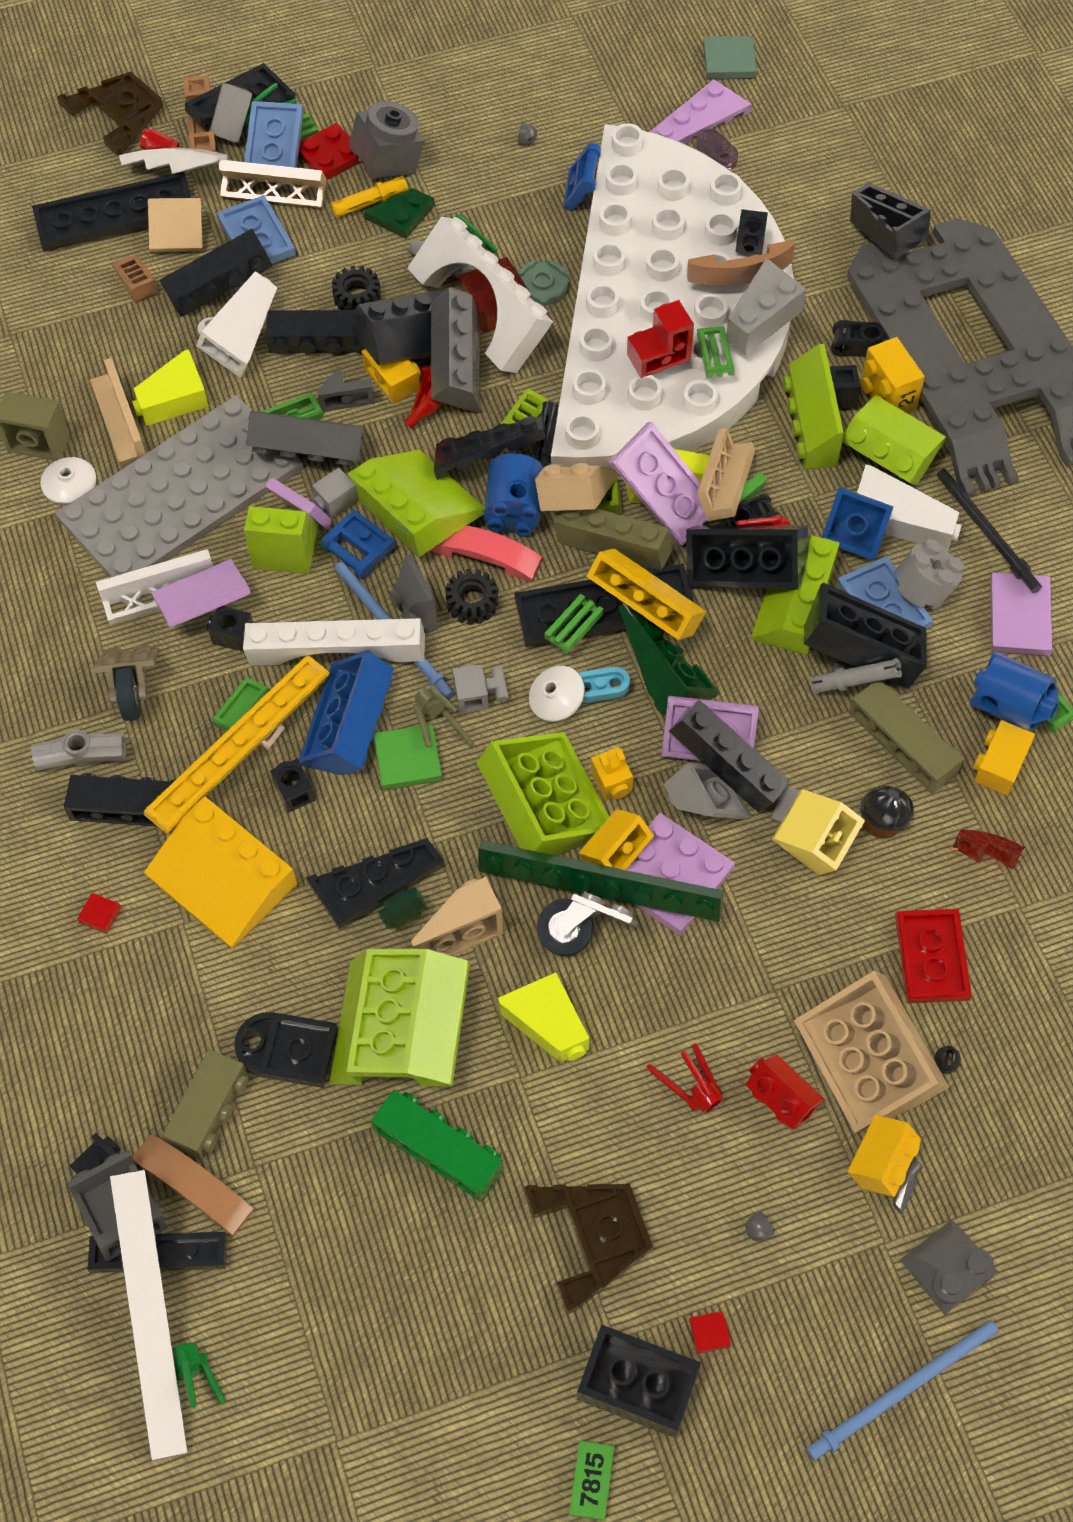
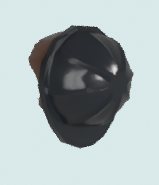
M883 785L872 789L863 797L860 803L861 818L865 820L862 825L863 828L870 835L877 838H892L909 825L914 809L912 800L897 787Z

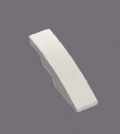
M191 148L150 149L119 155L121 165H131L145 161L147 170L170 165L172 174L219 163L220 160H228L226 154Z

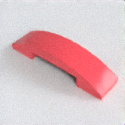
M465 526L429 550L448 557H453L454 553L495 564L504 567L505 574L530 582L533 581L542 560L541 555L510 538L471 526Z

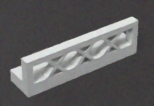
M208 549L97 581V588L109 624L159 611L154 600L148 604L138 601L142 595L151 594L152 591L212 567ZM121 601L128 604L124 611L112 614L111 604Z

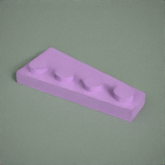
M713 79L652 129L650 133L687 144L693 141L694 136L702 133L705 135L713 131L714 126L722 122L727 124L733 121L734 116L740 113L745 115L751 112L752 104Z

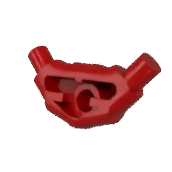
M427 366L423 367L420 371L422 375L420 387L411 409L412 412L404 421L412 429L420 419L423 420L428 415L435 413L443 405V402L431 399V368Z

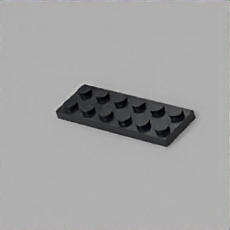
M184 172L33 205L32 209L43 251L149 227L148 199L191 198Z
M683 563L665 566L662 571L647 569L648 572L694 602ZM591 579L514 593L525 647L551 643L545 639V632L580 594L585 596L586 601H593L597 608L600 606L604 609L603 616L584 637L626 630L619 607L625 603ZM581 607V608L575 613V615L565 624V626L576 616V614H577L583 607ZM588 612L563 641L569 640L592 613ZM565 626L555 635V637L565 628Z

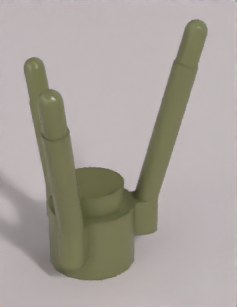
M427 685L419 689L415 695L417 703L412 708L417 714L425 746L429 748L431 742L424 713L429 716H436L442 713L462 739L470 747L474 746V742L446 709L448 708L451 712L455 713L457 711L456 707L439 692L435 685Z

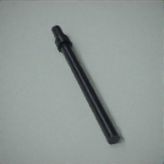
M945 468L941 469L937 473V477L1011 566L1010 571L1017 579H1021L1032 593L1038 592L1042 585L1030 572L1031 567L1028 563L1015 554Z

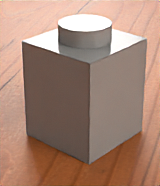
M337 468L312 485L314 496L312 502L331 519L358 502L356 485L340 468Z

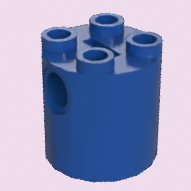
M510 453L498 456L489 464L484 510L489 530L529 536L532 533V529L540 523L541 510L535 479L542 471L543 466L533 457Z
M995 651L988 662L987 670L981 669L975 678L974 686H977L978 689L971 698L970 706L1012 725L1033 732L1041 721H1051L1058 709L1060 700L1056 687L1057 679Z

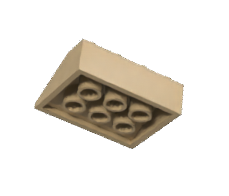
M875 970L794 1020L856 1134L868 1129L875 1115L892 1118L926 1102L949 1088L885 975Z

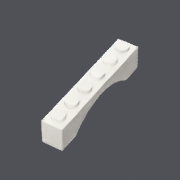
M420 618L245 623L243 650L250 666L280 665L298 657L320 653L359 654L367 650L377 657L394 662L424 661L425 633Z

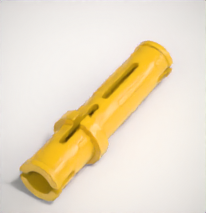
M402 175L388 182L375 183V186L331 202V208L336 218H339L345 214L401 194L408 190V186Z

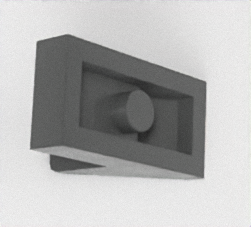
M338 367L317 391L320 408L323 412L375 404L371 378L343 382L341 367Z

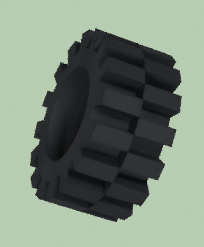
M354 265L350 266L351 270L348 271L345 267L342 269V274L338 272L335 275L336 279L333 278L332 280L334 304L338 306V310H357L358 304L381 300L378 276L376 273L372 274V269L370 268L365 271L364 266L359 265V269H355ZM353 288L365 289V291L360 294L348 293V291Z
M466 569L465 575H463L462 571L457 572V578L452 576L450 584L447 583L446 585L448 612H451V616L454 619L458 616V622L463 624L464 620L467 619V625H473L472 620H477V624H481L482 617L489 620L491 613L495 614L496 606L498 607V590L495 580L493 578L490 579V574L487 572L481 576V570L476 569L475 574L471 573V569ZM468 591H477L482 593L483 598L478 602L468 603L461 599V595Z

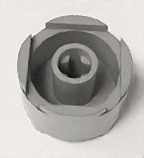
M928 539L925 543L916 544L894 572V580L897 578L899 582L897 589L909 602L921 608H924L925 605L933 606L932 609H937L943 605L961 582L964 564L959 558L953 557L949 552L941 548L937 541Z

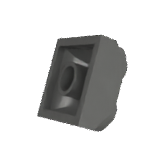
M407 555L403 561L398 582L393 584V590L390 591V597L396 608L401 607L403 611L401 614L402 619L420 618L424 633L429 634L438 630L435 599L412 555Z
M950 1220L900 1259L901 1263L944 1315L948 1314L998 1273L994 1267L992 1257L985 1250L978 1248L953 1220Z

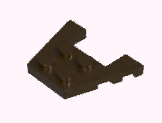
M131 71L103 80L100 86L91 89L85 86L77 89L78 93L66 96V93L57 96L59 105L72 116L94 103L114 120L119 127L105 135L103 140L104 144L118 157L125 152L163 106L162 98Z
M630 1184L554 1185V1187L527 1185L524 1187L534 1218L566 1207L568 1208L590 1271L557 1282L567 1314L573 1313L653 1250V1245Z

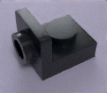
M95 1132L91 1136L94 1143L69 1167L76 1174L84 1170H91L103 1164L111 1155L117 1154L121 1150L120 1147L109 1136L102 1139Z

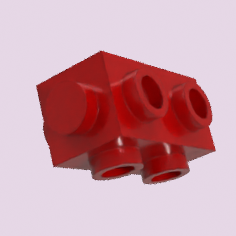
M777 1054L766 1060L763 1057L760 1058L749 1070L752 1075L745 1085L752 1091V1095L759 1102L766 1104L775 1113L779 1122L789 1126L792 1130L807 1122L824 1101V1098Z

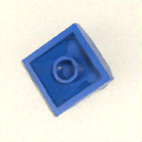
M839 487L821 538L840 542L839 548L875 560L883 542L894 506Z

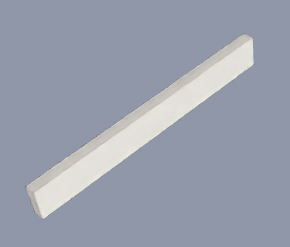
M145 1170L110 1176L150 1452L152 1460L187 1453L146 1175Z

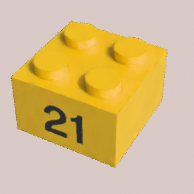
M895 337L867 349L860 384L864 393L869 394L871 399L877 395L910 414L917 411L925 376L900 340Z

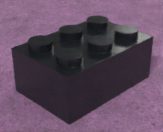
M601 1324L577 1390V1400L676 1438L701 1362Z

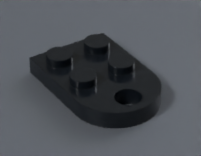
M275 1012L259 1013L247 1019L238 1029L234 1043L235 1052L239 1062L243 1063L246 1071L252 1075L324 1088L338 1025L333 1022ZM256 1035L261 1038L260 1044L256 1048L247 1049L243 1046V1042L248 1036Z

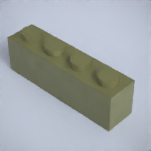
M600 509L560 510L553 521L558 543L594 553L616 549L638 565L662 571L673 550L668 527Z
M876 681L852 698L849 714L931 794L935 793L959 773L963 762L959 752L953 746H948L932 726H927L918 717L913 707L902 702L892 687L885 685L882 681Z

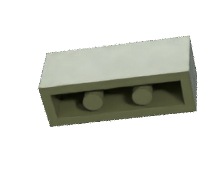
M208 1049L162 1135L165 1142L179 1151L203 1161L206 1153H211L218 1141L217 1132L222 1123L226 1124L229 1121L234 1109L232 1104L237 1094L241 1095L246 1089L249 1077L247 1076L248 1073L244 1064Z

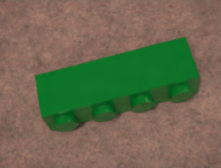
M393 1089L371 1119L373 1131L479 1202H482L503 1171L501 1155L488 1145L481 1147L473 1141L474 1137L465 1129L458 1127L455 1130L446 1124V1118L433 1109L428 1112L420 1107L418 1099L410 1093L404 1092L401 1094Z

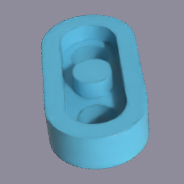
M609 667L578 673L583 679L585 688L590 689L589 692H585L582 703L620 698L629 691V674L620 667ZM613 683H616V684H619L620 686L614 688V687H611L610 685L613 684Z

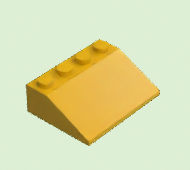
M205 796L182 817L144 871L145 876L231 949L297 885L293 868Z

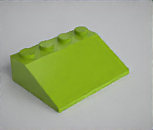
M421 450L372 458L347 473L348 478L356 485L358 501L418 557L484 514L485 507L447 473L446 477L437 480L434 473V462Z
M565 732L491 741L477 761V765L521 849L558 856L585 845L609 818Z

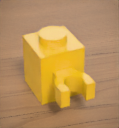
M617 747L591 757L590 772L604 801L612 798H623L630 791H633V775L626 763V758L621 748Z

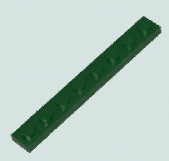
M483 840L478 847L480 872L579 893L587 892L598 897L719 922L722 916L724 890Z

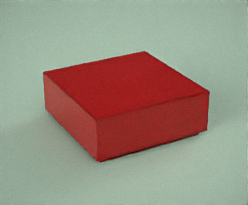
M91 893L77 920L82 925L107 934L121 910V906L115 901Z
M723 1311L689 1318L697 1354L731 1347Z

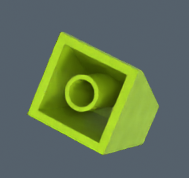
M249 506L244 533L253 569L309 574L319 529L318 523L306 511Z

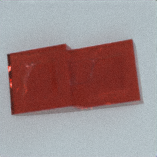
M960 830L953 845L954 849L978 863L981 862L986 854L1012 870L1025 848L1004 837L976 830Z

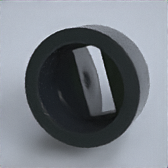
M943 1046L937 1050L934 1061L941 1073L951 1074L958 1069L961 1063V1056L955 1047ZM947 1053L952 1054L951 1065L945 1064Z

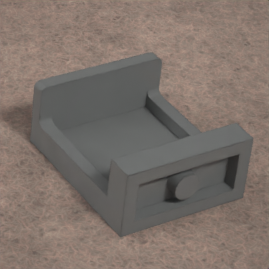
M129 1151L111 1155L103 1164L91 1170L79 1172L67 1183L106 1262L121 1254L110 1176L138 1171ZM148 1191L154 1235L168 1227L159 1207L155 1204Z

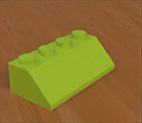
M818 344L791 362L788 366L787 376H783L784 392L789 393V398L787 399L788 413L793 414L794 420H792V433L794 437H798L799 441L796 444L797 457L802 459L804 470L837 467L844 435L825 344Z
M813 535L808 536V558L800 588H767L752 633V641L808 655L810 647L803 644L804 625L822 583L829 585L840 542Z

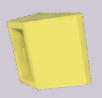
M803 789L798 793L771 840L815 873L822 875L838 869L865 820L842 802Z

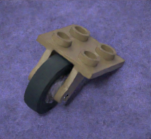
M139 645L133 647V651L122 652L120 648L103 651L104 654L99 656L93 667L94 673H107L110 703L119 705L123 720L139 719L141 715V701L148 698L145 666H153L159 655V648H151V645ZM134 665H136L137 676H136V673H135L134 668H133V667H127V666H134Z

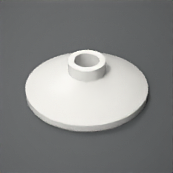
M67 457L51 463L44 470L40 484L44 495L50 501L68 505L96 486L97 477L90 463L81 458Z
M554 666L543 671L534 680L530 688L529 704L532 711L540 719L548 722H558L570 717L577 711L583 701L585 694L583 679L574 669L567 666ZM554 687H556L555 691L552 692V693H550V691H551Z

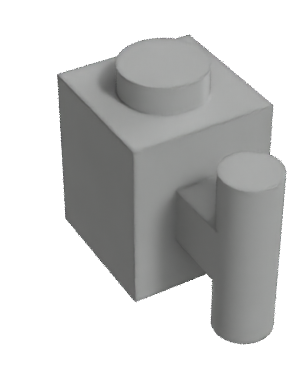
M467 664L453 669L454 687L460 714L488 710V694L496 693L499 703L509 700L504 672L501 666L493 667L491 669L492 678L486 679L484 678L482 664Z

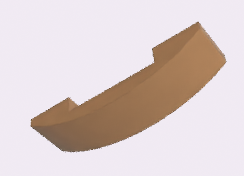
M208 75L183 78L186 102L211 90ZM188 114L189 148L216 152V135H214V131H210L211 124L200 126Z
M790 240L768 244L766 254L717 262L715 254L688 259L687 280L691 283L706 286H736L751 283L766 258L781 270L788 267L793 262L795 242Z
M154 1134L148 1137L132 1157L134 1164L145 1170L154 1179H159L233 1237L254 1211L253 1207L210 1172Z

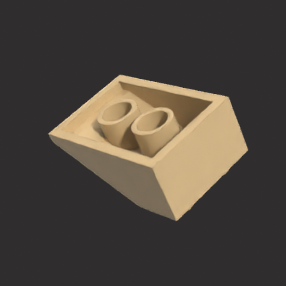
M578 463L571 467H561L558 464L548 465L542 469L535 479L540 510L596 509L618 477V472L602 466H588L586 463Z
M487 877L480 880H469L461 888L457 889L411 940L412 949H430L453 956L504 934L502 908Z

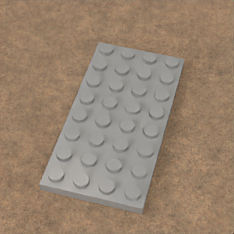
M235 395L55 514L57 520L111 578L168 561L270 492L265 487L270 478L283 483L303 470V463L298 457L280 456V450L269 449V454L252 452V446H246L249 415L252 410Z

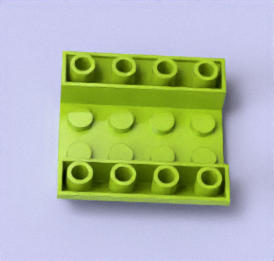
M366 949L351 960L330 1083L362 1085L363 1077H412L421 1086L452 1087L470 962L430 949Z

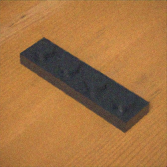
M225 1232L164 1233L155 1235L160 1271L226 1269L227 1234ZM90 1236L87 1270L90 1273L124 1272L122 1255L120 1254L106 1262L94 1237Z

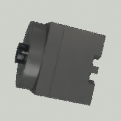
M379 101L372 104L368 111L357 112L349 147L355 155L359 156L358 161L360 164H365L364 170L369 178L374 179L415 174L425 141L417 130L419 125L418 119L409 108L396 102Z

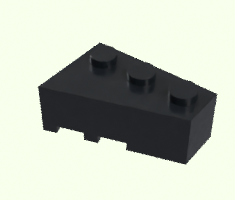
M871 183L852 193L850 221L894 260L928 239L930 209Z

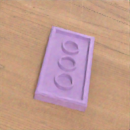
M647 422L609 463L661 526L669 528L671 538L676 544L683 546L686 543V529L703 525L707 521L697 494L701 482L652 422Z

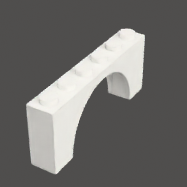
M441 216L408 266V270L422 285L439 288L450 275L462 268L474 266L479 269L492 285L497 302L496 329L485 354L501 371L517 373L553 321L546 315L547 310L529 297L531 293L513 280L514 275L497 263L498 258L481 246L483 242L466 230L467 225L457 217L451 219Z

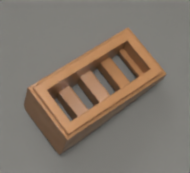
M137 254L113 264V268L134 303L159 293L156 281Z

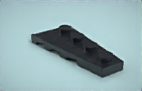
M264 63L225 82L226 84L251 92L250 101L274 83H277L278 87L260 102L283 103L295 99L296 93ZM222 84L185 103V111L200 126L212 123Z
M543 416L525 417L520 422L512 424L503 423L495 426L493 429L482 432L476 430L463 437H449L443 439L440 443H436L434 473L437 480L446 477L445 471L458 467L459 471L470 468L469 463L481 457L485 458L486 461L496 458L502 452V449L508 448L509 451H514L545 439L546 425Z
M428 838L391 849L389 853L375 858L374 856L361 859L362 862L347 867L342 865L331 869L332 872L317 876V874L308 876L306 880L338 929H341L445 865L444 860Z

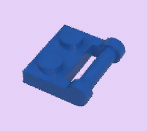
M588 144L569 168L563 208L573 211L578 203L582 204L587 193H592L595 190L596 180L594 176L596 163L601 154V147L598 144Z
M354 509L322 538L319 546L326 552H332L355 570L354 573L358 577L364 579L370 574L372 568L396 547L395 539ZM341 538L366 557L361 561L337 542Z

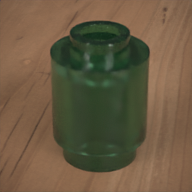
M415 887L409 890L405 888L380 902L381 910L378 911V915L386 927L392 926L396 930L419 917L421 911L427 907L421 894Z

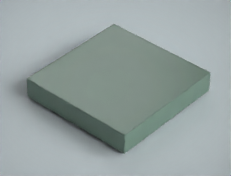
M753 35L704 37L706 79L756 78L757 70Z

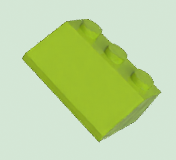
M875 395L853 417L844 432L842 442L907 482L917 486L947 437Z

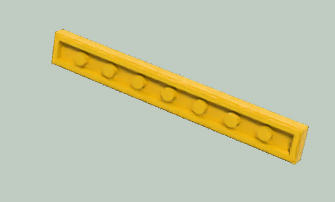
M309 655L305 656L144 810V815L168 834L190 809L204 796L206 797L329 678L330 672Z

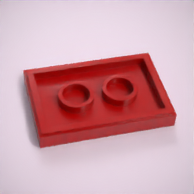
M959 909L896 911L895 921L906 1003L970 1001L972 994Z

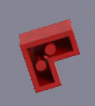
M680 300L665 303L655 308L653 312V327L627 336V356L640 378L691 360L694 323Z

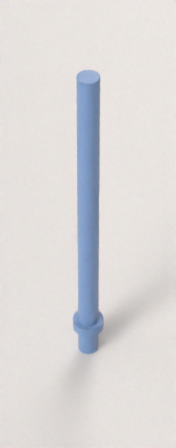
M339 562L334 568L335 571L377 620L392 619L345 563ZM425 657L424 661H413L427 677L429 685H435L439 692L448 700L453 697L455 692L446 683V677L442 673H438Z
M989 1320L832 1431L827 1429L822 1432V1438L806 1448L809 1456L815 1461L829 1450L834 1452L839 1449V1443L998 1333L999 1330L995 1323Z

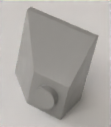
M687 763L663 784L669 794V801L678 810L711 817L745 820L751 817L741 797L706 765Z

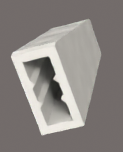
M255 271L201 331L196 346L241 378L252 355L277 287L269 279L262 277Z
M865 465L857 493L894 506L885 535L916 543H925L926 540L933 539L940 544L941 548L948 551L951 540H958L962 526L956 523L959 512L877 468Z

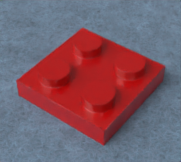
M338 123L300 141L299 157L310 169L322 170L326 181L360 163L358 161L359 156L355 155L349 147L350 136Z

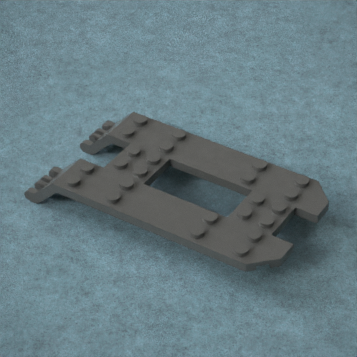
M954 219L934 225L933 234L940 244L902 254L895 260L875 242L862 245L848 269L847 278L873 321L883 326L885 341L897 337L924 374L925 378L920 398L941 433L947 437L946 441L949 445L956 481L968 496L975 493L974 484L969 479V477L975 476L979 489L983 492L989 490L990 486L993 489L999 487L1001 480L995 472L999 468L1006 483L1010 484L1018 481L1017 471L1012 465L1004 425L993 408L1039 395L1051 414L1060 458L1066 466L1073 465V449L1071 448L1073 447V346L995 230L962 219ZM967 285L1009 351L965 364L923 297Z

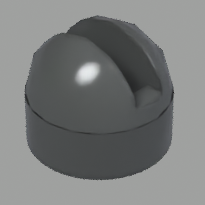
M521 123L518 143L524 145L534 143L537 139L535 127L527 123Z
M758 1211L747 1220L746 1232L753 1241L760 1242L774 1235L769 1221L761 1211Z

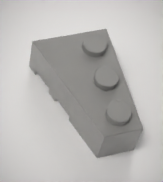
M766 258L728 317L726 332L728 342L746 356L803 311L806 288Z

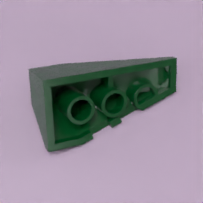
M622 604L619 607L648 694L654 700V706L660 713L664 715L667 713L668 696L711 700L720 693L697 664L692 667L681 656L684 650L678 644L674 645L662 637L664 635L663 629L627 604Z

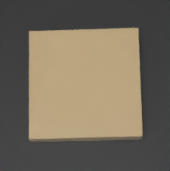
M201 198L148 199L150 252L203 251Z

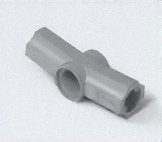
M72 730L64 738L31 744V755L36 771L69 764L76 767H86L92 762L124 761L127 750L124 733L87 735L82 730ZM84 746L82 749L74 751L76 748Z

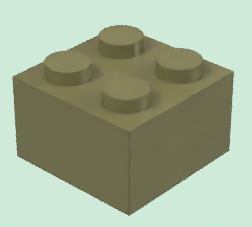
M5 392L0 403V435L7 452L53 461L61 459L70 433L59 402L50 398L42 399L28 396L24 393Z

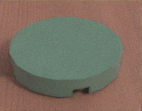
M545 260V262L531 261L525 264L517 274L516 283L525 287L531 293L529 297L542 306L553 305L559 302L568 292L569 280L567 271L561 264L552 260Z

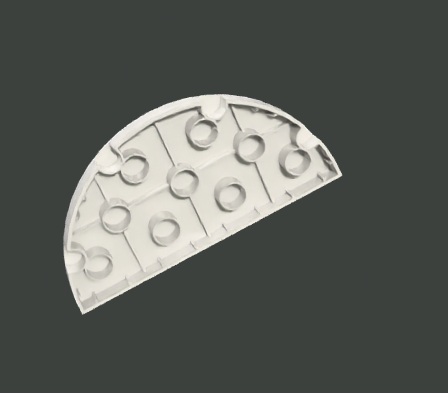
M627 123L619 126L605 124L601 154L596 175V187L593 194L552 446L551 465L558 464L561 467H571L578 463H586L588 466H602L614 469L609 461L647 422H652L673 449L689 452L698 449L714 440L719 428L727 427L729 429L758 401L760 382L766 375L774 377L787 346L791 321L746 356L728 342L734 366V376H728V373H723V377H717L716 374H713L712 378L706 379L696 336L697 329L724 326L727 332L728 317L750 283L736 286H706L688 282V259L715 254L717 262L756 256V254L735 252L741 209L768 212L762 254H766L768 244L785 242L765 205L738 175L732 173L707 155L683 143L658 134L642 131L634 124ZM790 264L783 271L794 279L792 264ZM680 300L694 323L691 360L640 378L627 356V336L633 335L637 331L652 328L654 309L662 304ZM714 334L721 365H725L719 334ZM704 335L711 367H713L714 361L708 335Z

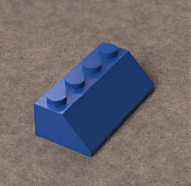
M369 650L331 664L329 678L323 687L299 757L302 767L339 775L361 770L366 762L369 744L375 735L374 729L377 719L383 710L382 704L386 692L391 686V677L394 670L392 666Z

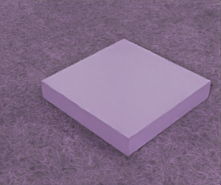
M270 478L265 485L267 489L285 504L296 511H306L326 530L332 525V519L319 507L274 478Z

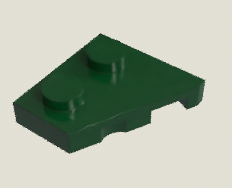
M411 188L366 209L364 216L366 220L407 239L435 206L433 197Z

